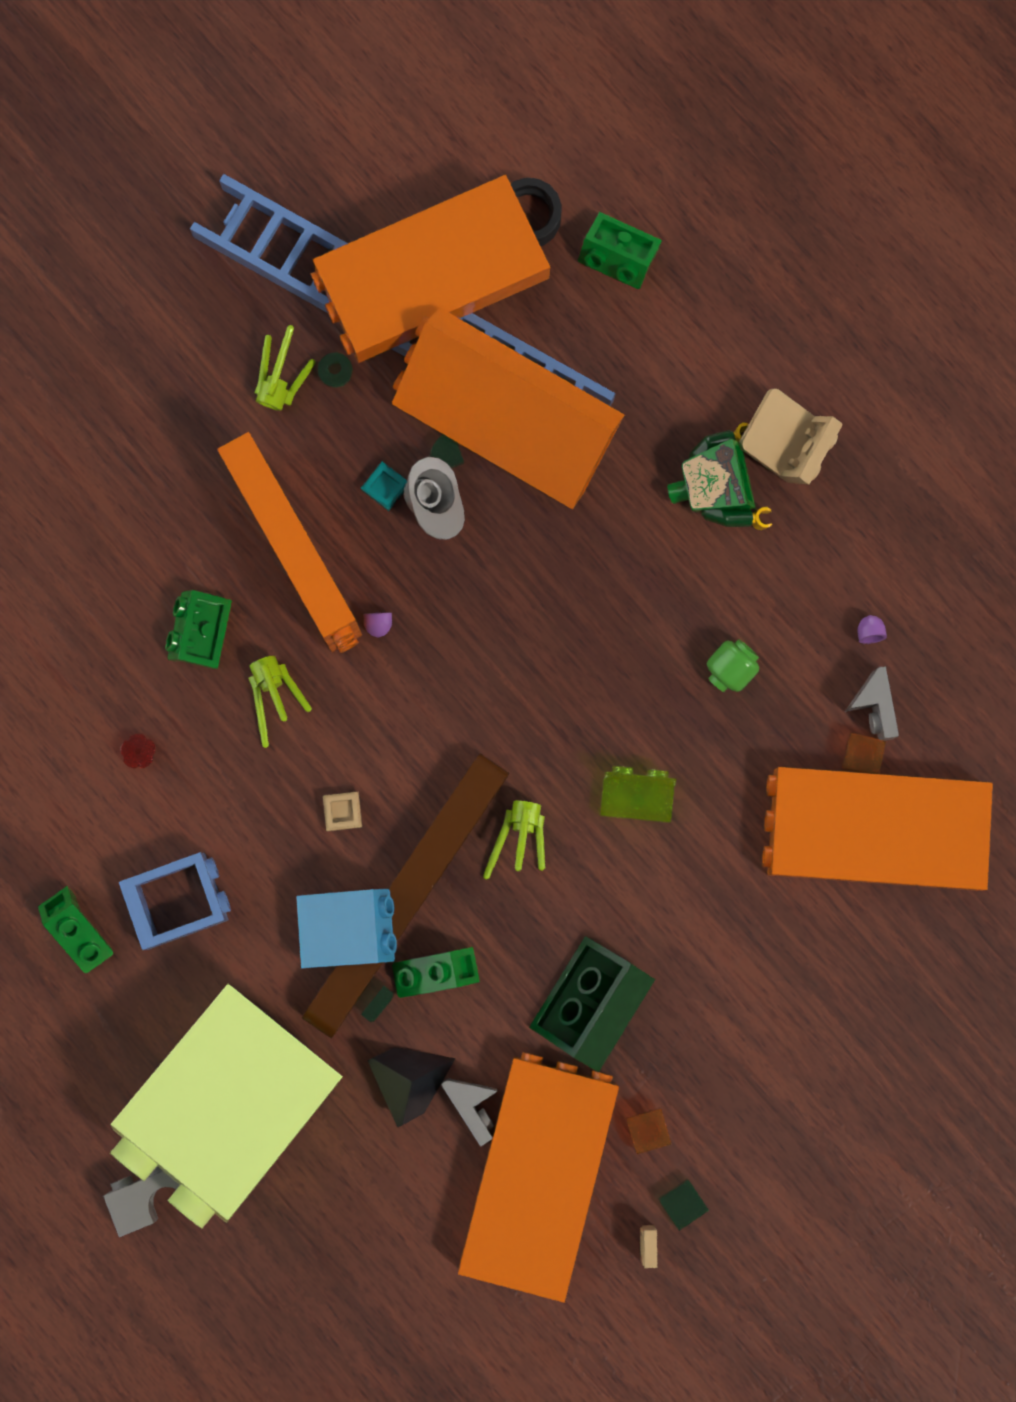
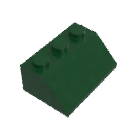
M585 936L529 1028L573 1058L599 1072L656 979Z

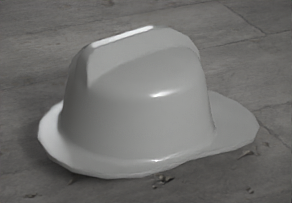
M427 457L418 460L412 466L404 488L406 504L414 513L419 526L428 535L444 540L453 538L462 530L465 521L464 508L455 474L450 466L439 458Z

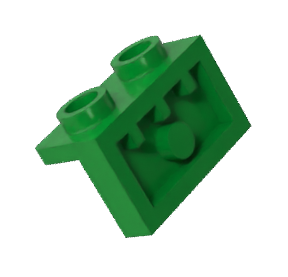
M599 212L584 239L578 262L631 287L640 289L662 240Z
M195 590L182 592L181 596L176 598L173 607V616L176 617L174 630L169 632L165 648L166 651H169L168 660L218 669L232 600Z

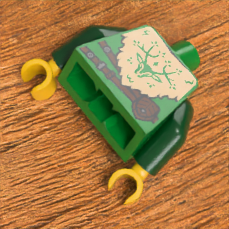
M748 423L739 424L734 432L726 430L707 435L690 452L689 459L682 462L681 467L684 480L668 484L667 486L669 498L673 504L689 500L692 511L701 514L706 521L725 527H750L752 525L757 530H764L772 526L770 523L763 524L759 520L760 513L768 514L772 512L770 508L762 507L753 513L749 510L756 507L743 450L739 447V441L742 437L740 432H745L749 425Z

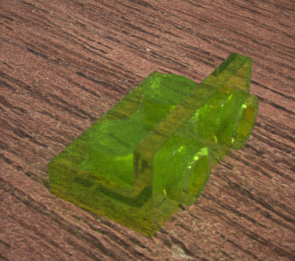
M612 766V772H605L603 775L600 816L671 823L676 778H668V771L648 770L647 775L633 774V768Z

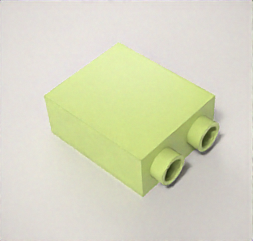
M227 984L111 1123L113 1131L120 1135L122 1139L110 1154L143 1181L148 1178L156 1167H159L180 1186L167 1201L201 1229H203L214 1214L227 1223L343 1076L231 985Z

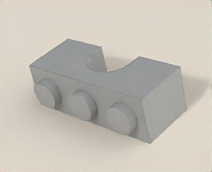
M156 1167L145 1181L139 1179L133 1182L132 1177L128 1176L110 1184L112 1191L103 1197L118 1236L122 1237L156 1222L159 1218L154 1208L155 1193L160 1188L171 1187L177 1189L180 1185L159 1167Z

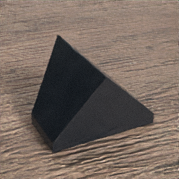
M394 1047L367 1060L397 1127L425 1113L456 1058Z

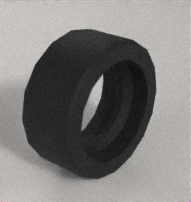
M522 178L513 181L511 186L517 198L524 195H533L543 199L548 205L550 213L546 225L542 229L534 231L540 247L544 246L555 237L560 228L562 204L559 195L550 184L537 178Z

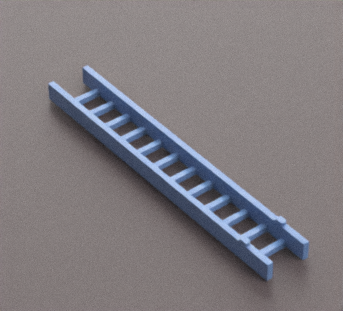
M223 174L219 180L222 190L240 199L242 202L239 206L235 203L224 220L226 228L221 236L194 222L190 228L193 237L327 312L325 304L329 303V299L326 295L318 293L314 282L311 286H308L290 276L311 240L330 251L348 243ZM252 206L272 218L251 253L230 241ZM282 223L302 235L279 270L260 259ZM473 313L460 318L605 404L611 406L615 398L614 392ZM408 341L392 348V350L406 356L412 344Z

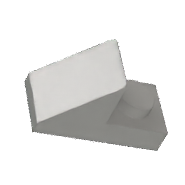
M886 666L879 667L870 674L845 711L872 707L873 713L869 714V724L872 734H877L878 742L892 740L899 736Z
M451 1078L442 1081L443 1089L479 1145L482 1146L493 1139V1134L490 1130L495 1125L484 1108L477 1111L475 1106L496 1093L497 1088Z

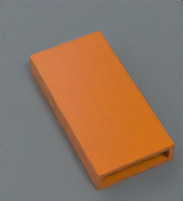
M505 174L314 258L315 272L310 273L318 293L325 291L329 299V303L325 304L332 323L339 322L344 334L339 337L347 355L354 353L357 362L360 363L419 337L415 335L419 323L424 316L430 318L439 307L460 319L549 279L550 265Z
M440 307L430 318L424 316L415 332V335L419 336L417 344H412L404 358V362L408 364L405 371L402 370L394 382L393 389L397 392L392 405L573 510L585 493L624 414Z
M247 432L218 448L220 456L331 652L338 649L340 653H343L359 643L357 638L362 636L359 626L251 434Z
M777 767L774 769L773 775H768L766 793L767 796H772L771 811L766 810L764 830L765 832H770L769 846H764L762 866L768 868L767 875L973 891L988 890L993 783Z
M522 1052L521 1058L513 1056L493 1139L491 1140L462 1252L458 1275L565 1303L619 1085L612 1082V1075L592 1070L591 1076L577 1073L578 1066L557 1061L556 1067L542 1064L543 1057Z

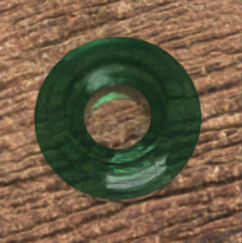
M329 353L318 364L319 378L329 387H342L352 377L353 367L351 361L341 353ZM333 364H338L342 368L338 374H331L329 367Z

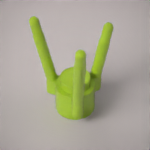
M292 325L287 327L272 376L268 377L272 337L271 335L265 336L259 380L254 392L257 394V403L277 411H282L284 404L291 406L294 395L316 363L314 359H310L289 390L286 389L288 383L279 379L294 331Z
M276 656L264 657L249 666L253 676L248 679L253 689L262 747L264 748L269 746L261 688L263 692H270L275 708L283 722L287 721V715L277 690L283 684L281 679L284 680L306 712L312 710L310 704L290 677L285 664L279 665Z
M516 800L513 801L512 810H506L503 826L483 874L484 879L490 878L512 824V830L519 832L515 870L520 871L522 869L527 833H534V827L538 869L540 871L545 869L543 835L545 816L540 815V804Z

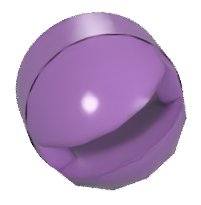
M391 612L363 614L364 627L374 637L386 635L392 627Z
M869 615L864 617L857 627L858 639L862 644L876 643L887 638L885 625L877 616Z

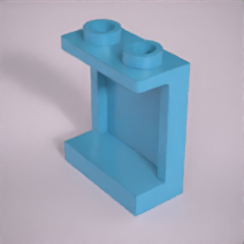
M389 889L297 896L301 968L383 963L395 960L394 953L397 949V940L392 927L394 902L390 897Z

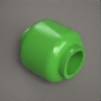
M740 639L736 642L725 641L707 661L708 670L712 673L708 679L722 692H725L727 688L740 692L759 672V665L756 662L759 656Z

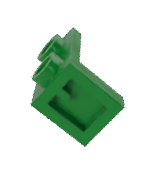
M68 886L38 906L43 926L84 973L90 972L113 955L111 946L80 911L76 896Z
M473 947L392 964L399 998L458 988L480 982Z

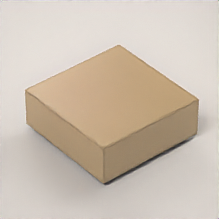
M359 792L323 796L327 832L363 828Z
M642 1225L640 1227V1261L644 1268H657V1230L654 1225Z

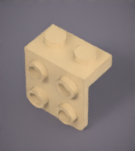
M769 389L741 437L739 447L787 483L809 485L819 474L821 463L827 452L836 444L837 434L843 424L833 416H814L779 389Z

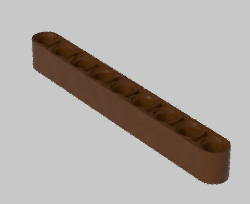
M482 754L477 756L388 888L390 890V897L394 902L392 927L397 942L510 774ZM383 963L336 966L302 1019L332 1039Z

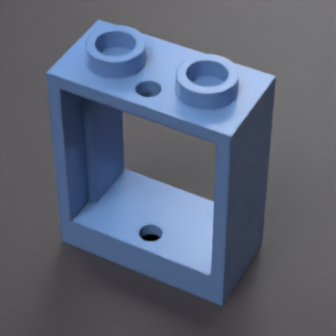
M199 852L119 882L142 950L155 948L229 920L226 913L231 911L230 903L225 891H218L214 879L219 877V872L212 857L207 859L205 853ZM196 866L213 915L158 935L141 885Z

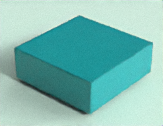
M382 461L360 489L389 512L404 493L407 480Z

